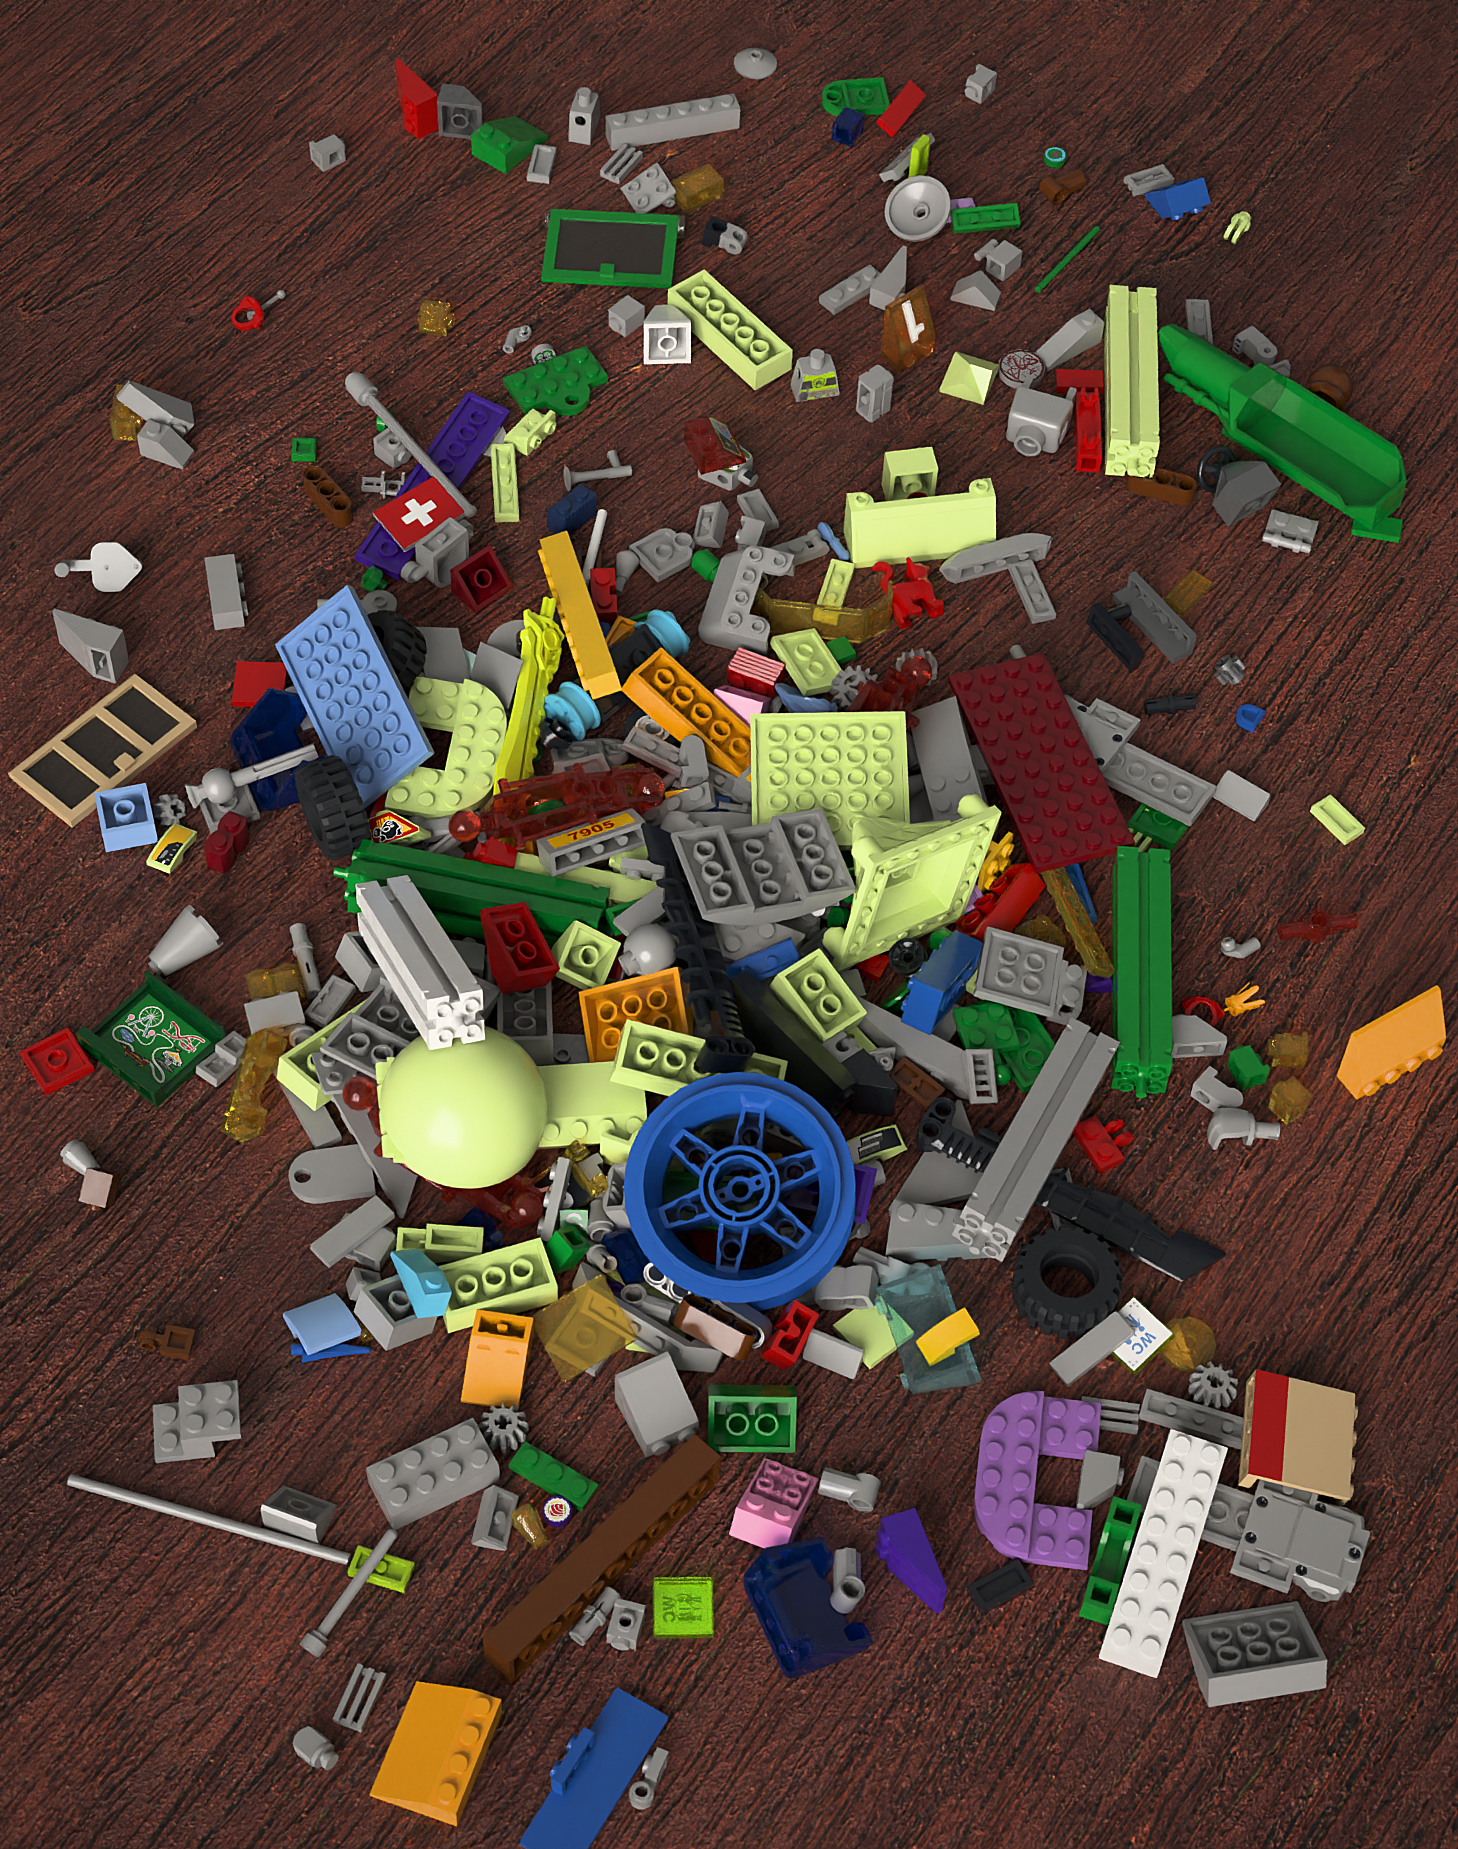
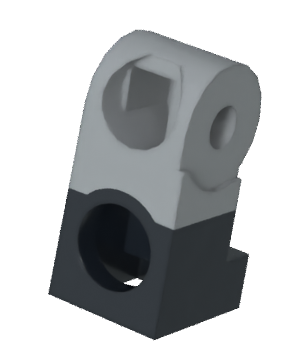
M711 216L704 229L701 245L710 248L711 244L736 255L741 253L748 240V234L738 226Z

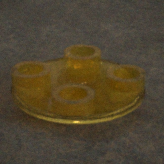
M1041 915L1036 919L1025 921L1016 927L1014 934L1061 946L1064 949L1067 942L1063 931L1052 923L1051 919L1047 916Z

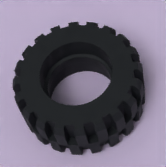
M378 610L377 612H372L368 614V618L405 692L413 686L416 677H419L422 671V665L425 664L427 646L424 635L395 611Z
M330 755L300 766L296 770L294 775L295 785L302 810L311 833L326 859L335 861L353 854L355 848L359 849L362 840H371L370 824L362 798L359 795L358 788L353 781L350 771H348L346 764L340 757Z
M1059 1226V1229L1056 1231L1053 1228L1043 1230L1042 1236L1035 1234L1030 1238L1029 1243L1024 1244L1021 1248L1014 1268L1011 1289L1013 1290V1302L1015 1305H1019L1017 1311L1022 1318H1029L1028 1324L1034 1329L1037 1326L1040 1327L1045 1335L1057 1334L1059 1339H1066L1067 1335H1073V1339L1082 1338L1084 1332L1088 1333L1115 1312L1123 1285V1271L1119 1266L1120 1260L1117 1254H1111L1112 1247L1106 1241L1101 1243L1098 1235L1093 1232L1090 1235L1086 1234L1084 1229L1078 1227L1075 1230H1068V1226ZM1053 1268H1071L1083 1274L1091 1283L1093 1290L1084 1296L1076 1298L1059 1296L1047 1288L1042 1281L1041 1275Z

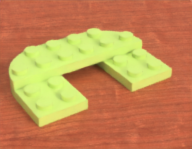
M416 677L408 700L421 726L453 732L445 771L420 766L415 768L388 790L385 810L408 816H422L427 819L453 815L456 820L469 817V813L478 808L482 809L493 796L496 762L507 729L504 707L491 690L478 682L464 679V683L461 684Z

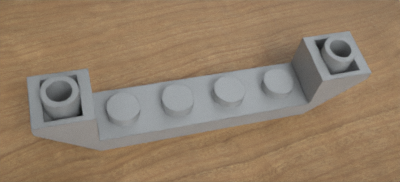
M584 1262L580 1264L572 1288L582 1312L654 1356L668 1351L676 1369L711 1373L717 1370L723 1352L697 1338L692 1342L688 1341L604 1290L602 1286L606 1275Z

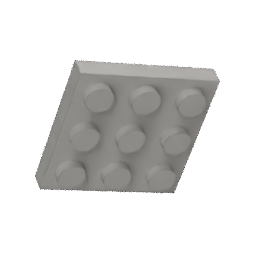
M987 926L984 933V945L980 955L973 996L1052 1017L1055 1009L1064 947Z

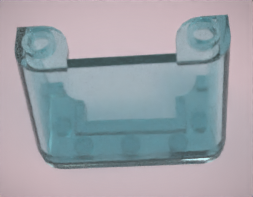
M940 1264L875 1287L878 1298L874 1299L879 1315L885 1314L903 1364L904 1373L899 1375L905 1391L911 1389L912 1394L972 1386L982 1382L968 1341L956 1347L953 1355L932 1366L928 1364L916 1344V1341L927 1331L957 1312Z

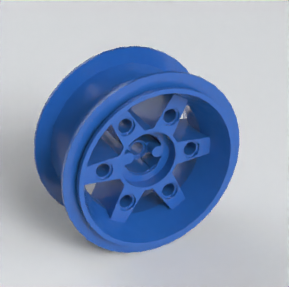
M734 1072L717 1074L699 1079L682 1087L666 1098L649 1115L640 1128L630 1149L625 1168V1208L630 1227L644 1256L665 1277L681 1288L704 1297V1300L711 1304L712 1301L710 1299L720 1302L746 1303L756 1311H764L782 1306L801 1297L815 1287L838 1261L850 1237L855 1217L856 1183L854 1165L848 1144L838 1125L813 1097L798 1087L781 1079L758 1073ZM739 1118L733 1145L718 1152L694 1136L699 1130L715 1122ZM766 1122L774 1124L791 1134L806 1151L771 1161L764 1154ZM748 1133H754L759 1137L757 1143L753 1146H748L743 1142L744 1136ZM695 1153H701L706 1157L705 1162L700 1166L690 1163V1158ZM675 1157L699 1180V1189L664 1205V1183L669 1166ZM797 1168L802 1171L803 1176L796 1180H789L787 1173L789 1170ZM744 1169L756 1174L750 1178L743 1176L731 1179L728 1186L717 1190L722 1178L732 1171ZM819 1180V1204L815 1219L809 1230L781 1202L783 1197ZM739 1184L746 1185L749 1189L748 1194L743 1198H738L732 1193L734 1187ZM755 1195H763L759 1201L760 1204L750 1211L736 1213L734 1210L727 1209L731 1204L747 1205ZM690 1208L696 1212V1216L688 1221L681 1220L680 1216L683 1210ZM714 1224L719 1229L716 1266L692 1254L680 1243L675 1235ZM783 1224H789L794 1228V1233L788 1238L778 1234V1229ZM762 1232L790 1251L786 1256L769 1265L742 1270L751 1235ZM735 1244L740 1247V1253L737 1257L729 1258L724 1254L725 1248L728 1245Z

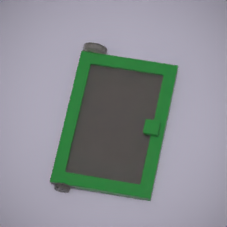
M551 209L550 213H545L544 225L548 227L541 275L542 282L672 288L677 237L685 239L686 216Z

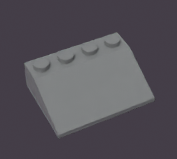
M1298 1601L1182 1620L1198 1684L1208 1707L1326 1688L1327 1658Z

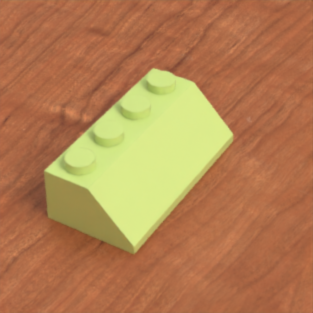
M541 1237L438 1266L443 1270L452 1291L445 1314L443 1315L448 1333L472 1327L477 1309L513 1315L558 1302L557 1283Z

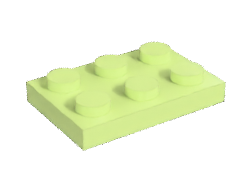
M815 628L772 636L770 645L781 662L786 664V670L804 697L830 692L833 687L831 682L842 669Z

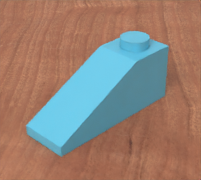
M419 1249L391 1251L390 1256L417 1318L443 1316L452 1293L443 1270Z

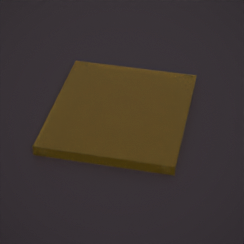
M603 1274L598 1275L530 1316L534 1318V1328L564 1383L637 1340L636 1333L631 1328Z

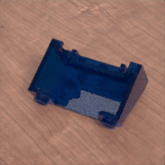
M824 1537L766 1547L744 1574V1588L783 1674L791 1679L802 1677L864 1652L873 1643L869 1630L862 1622L856 1621L848 1625L843 1613L836 1611L831 1605L830 1596L833 1591L825 1575L832 1566L833 1554Z

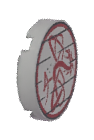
M1012 350L1004 354L999 360V377L1006 385L1013 388L1022 387L1027 375L1034 377L1032 388L1038 385L1044 377V362L1037 354L1031 351Z

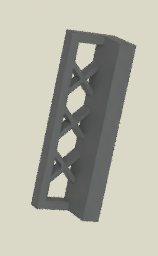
M1136 571L1130 573L1127 587L1113 594L1112 600L1118 606L1127 603L1130 606L1131 616L1129 618L1172 664L1193 654L1197 637L1195 632Z

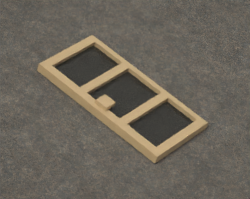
M133 674L12 769L8 775L73 828L97 808L95 792L125 786L196 729L197 722L138 675Z

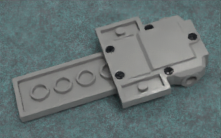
M1064 695L1107 785L1191 827L1216 793L1217 786L1127 743L1139 728L1141 719L1098 698L1095 699L1090 707H1087L1072 697Z
M1141 1456L1127 1497V1501L1142 1505L1139 1517L1142 1518L1160 1465L1159 1461L1145 1456ZM1259 1479L1255 1495L1217 1483L1200 1539L1236 1551L1230 1573L1284 1593H1288L1293 1580V1583L1300 1586L1312 1599L1320 1602L1339 1600L1345 1592L1351 1593L1356 1583L1370 1531L1365 1530L1363 1516L1345 1507L1317 1501L1318 1493Z

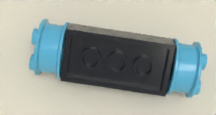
M657 609L649 612L647 620L637 622L633 628L608 647L621 688L631 673L659 648L662 647L673 658L681 657L688 652L690 639L676 622V618L671 612H663ZM577 672L559 686V691L556 694H549L544 698L543 707L547 717L553 720L557 718L564 722L571 731L570 736L572 739L581 741L584 739L588 729L597 728L600 723L605 722L631 699L623 691L592 699L590 690L584 692Z

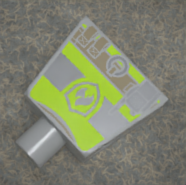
M814 349L811 351L810 356L801 357L797 360L790 384L796 402L839 395L836 370L830 354H825L821 349Z

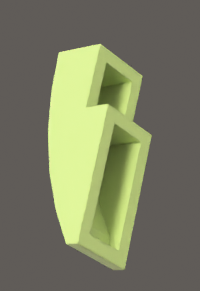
M427 1224L426 1229L398 1227L396 1251L419 1249L434 1263L463 1260L482 1254L483 1228Z

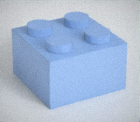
M146 783L94 793L106 852L158 842Z

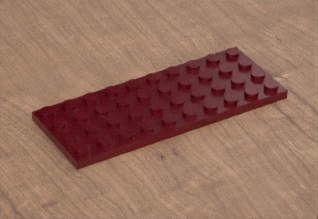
M1043 652L948 675V683L954 696L957 697L962 714L1036 874L1115 854L1118 846L1135 847V841Z

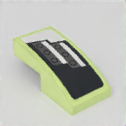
M896 1125L876 1129L846 1141L853 1163L859 1165L878 1158L885 1161L907 1150Z

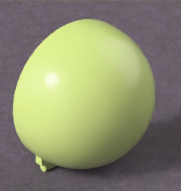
M484 1026L485 1040L463 1044L460 1037L452 1039V1046L434 1050L428 1048L427 1041L425 1042L421 1035L416 1037L396 1057H387L385 1062L375 1064L377 1084H380L377 1087L380 1109L381 1134H383L381 1137L383 1157L393 1158V1163H405L419 1175L450 1187L481 1188L509 1179L531 1160L540 1144L546 1126L548 1112L547 1094L544 1081L535 1062L524 1048L512 1038Z

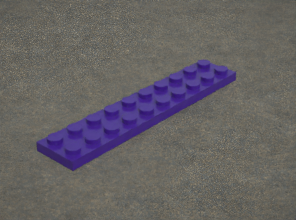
M468 391L425 452L458 490L461 489L509 418L510 410ZM418 463L394 499L430 479L432 476ZM377 522L356 552L355 561L368 567L375 566L382 570L383 574L399 580L402 568L406 563L413 560L416 552L415 547L404 552L384 527Z

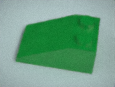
M516 116L485 122L471 134L472 155L507 174L533 152L535 144L542 145L547 141L549 135Z

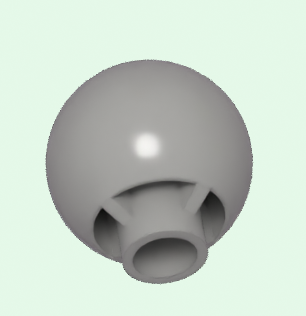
M644 924L635 928L627 936L624 943V954L618 957V960L628 976L635 972L640 976L650 975L673 967L677 958L674 954V949L679 942L676 935L669 933L664 927L656 924Z

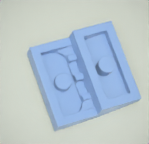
M335 1293L283 1313V1317L294 1338H299L307 1355L358 1337L361 1334V1328L356 1319Z

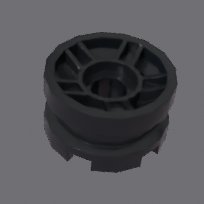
M904 938L898 940L891 947L888 959L890 965L900 977L909 979L929 957L928 952L917 940ZM913 955V960L906 963L905 959H909Z

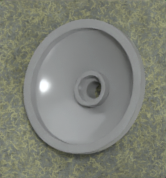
M914 176L902 181L892 190L885 205V219L891 231L899 238L913 242L923 241L936 235L945 226L951 213V198L947 189L941 182L929 176ZM922 212H925L923 217H919Z

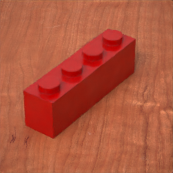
M1030 863L1012 864L989 887L992 892L985 894L981 898L979 897L973 903L975 909L966 917L962 915L955 922L957 925L955 930L982 943L987 926L1013 933V929L1019 921L1025 918L1026 912L1039 899V894L1046 885L1039 875L1035 873Z

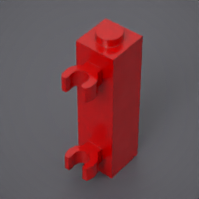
M1082 387L1080 392H1076L1073 407L1076 471L1099 472L1102 460L1100 394L1098 388H1094V392H1085V387Z

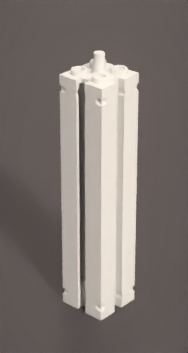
M409 876L387 878V886L380 887L377 881L355 884L357 904L362 911L358 913L359 933L363 936V940L425 1042L427 1041L428 1048L434 1050L452 1046V1039L460 1037L463 1044L485 1040L484 1019L479 1014V1010H483L482 988L480 985H477L476 979L413 882H411Z

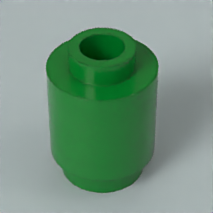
M708 549L698 550L691 558V568L708 583H713L720 560Z

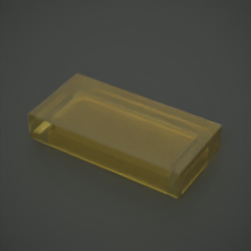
M1192 570L1164 598V601L1172 610L1184 616L1211 588L1212 581Z

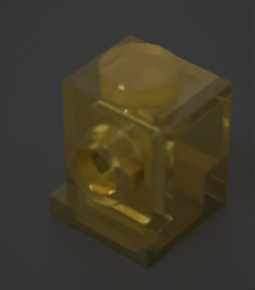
M1303 1031L1301 1036L1290 1033L1275 1034L1274 1040L1268 1039L1267 1055L1271 1056V1066L1304 1069L1308 1058V1032Z

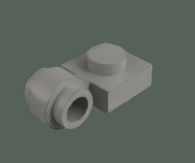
M657 1747L653 1756H647L642 1768V1773L645 1774L644 1781L635 1782L629 1790V1801L634 1808L643 1810L650 1807L653 1803L654 1790L657 1789L668 1764V1751ZM640 1793H643V1794H645L646 1796H644V1797H639V1796H637V1795L640 1794Z

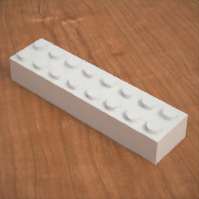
M1173 1429L1170 1430L1099 1654L1100 1659L1157 1678L1228 1450L1227 1447Z

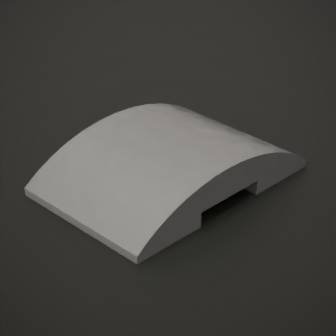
M822 808L772 816L771 823L725 831L722 825L671 833V839L703 919L711 922L729 925H757L784 921L828 907L856 892V887Z
M383 973L380 977V985L355 1014L350 1012L321 1045L320 1051L376 1079L375 1064L385 1062L387 1057H396L402 1049L421 1034ZM473 975L477 985H480L482 988L483 1010H479V1014L484 1019L485 1024L502 992L499 987Z

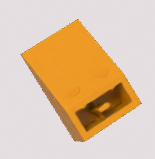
M476 1310L461 1396L462 1403L489 1407L493 1405L496 1408H501V1404L504 1402L507 1409L515 1404L519 1410L534 1337V1318Z

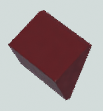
M491 545L485 546L450 569L451 592L474 613L513 588Z

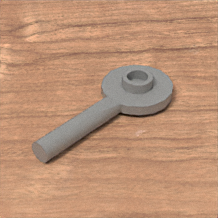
M384 590L372 591L363 600H360L367 616L378 610H392L396 612L397 601L394 595ZM317 599V609L329 599Z

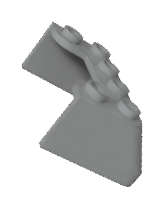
M753 545L723 556L699 624L700 639L707 644L738 651L740 647L768 657L767 640L770 633V625L766 619L751 615L750 612L763 573L794 577V555Z

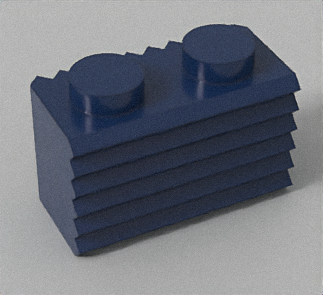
M584 484L578 485L547 509L548 529L554 534L568 531V534H573V531L579 529V526H583L586 521H590V518L596 516V493Z

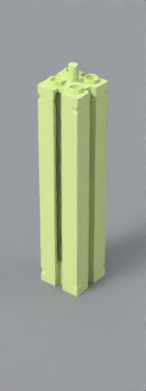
M1110 285L1108 306H1106L1104 318L1105 475L1124 476L1125 471H1127L1128 475L1145 477L1150 474L1149 478H1152L1156 464L1155 457H1157L1160 443L1156 288L1138 287L1137 292H1129V286Z

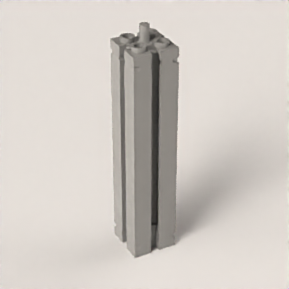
M1072 1017L1070 1018L971 1197L967 1201L952 1233V1236L958 1238L962 1243L971 1245L969 1250L973 1254L978 1255L982 1250L988 1257L995 1258L1001 1262L1004 1260L1106 1073L1120 1044L1119 1041L1101 1032L1099 1036H1096L1089 1032L1090 1026Z

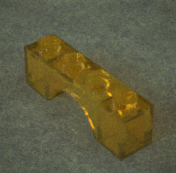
M268 1028L247 1036L220 1129L221 1132L241 1143L255 1138L262 1133L268 1110L261 1107V1094L269 1076L278 1067L279 1057L284 1055L288 1041Z

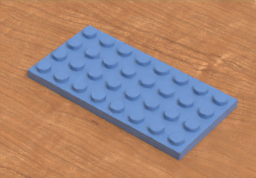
M346 585L275 644L327 755L338 756L346 764L358 788L364 809L434 754L427 736L352 586Z

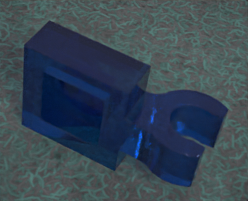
M476 1206L456 1223V1226L483 1228V1241L494 1251L501 1249L505 1245L501 1240L504 1235L495 1229L496 1222Z

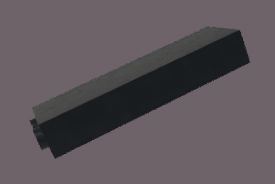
M745 971L730 978L736 1006L738 1007V1014L742 1022V1029L744 1030V1037L753 1043L755 1047L754 1053L788 1061L784 1081L798 1087L813 1097L836 1122L844 1113L842 1110L844 1105L854 1097L855 1092L853 1090L859 1080L749 972Z

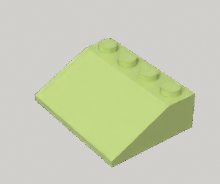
M614 1061L537 1066L544 1081L548 1106L546 1126L537 1150L600 1145L602 1132L629 1141L633 1132L640 1129L647 1120L645 1090L610 1081Z

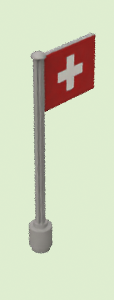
M352 372L345 380L346 390L359 405H369L432 476L430 479L373 512V516L396 543L406 552L415 547L417 542L449 517L456 522L463 517H473L477 512L476 507L466 500L377 399L378 389L363 373Z

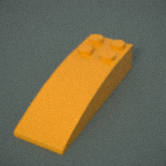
M662 647L631 673L621 691L678 741L682 742L683 738L689 735L699 737L704 743L706 760L736 777H739L751 765V729Z

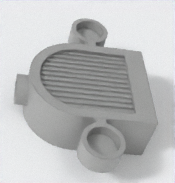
M449 517L415 544L416 561H409L404 565L401 570V577L409 583L425 577L437 587L450 585V569L469 558V540L473 538L474 526L465 519L456 522Z

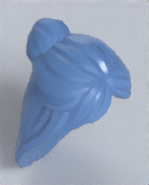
M784 683L775 684V690L790 713L838 712L836 702L829 703L826 699L804 697L801 691L795 687Z

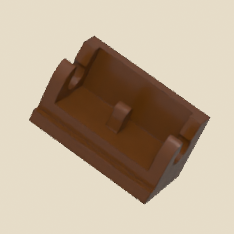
M905 1057L889 1071L890 1078L900 1089L925 1108V1112H927L936 1098L945 1097L946 1089Z

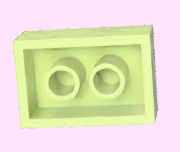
M820 948L777 974L769 986L786 1010L821 1044L841 1031L847 1033L858 1026L867 1015L866 1010Z

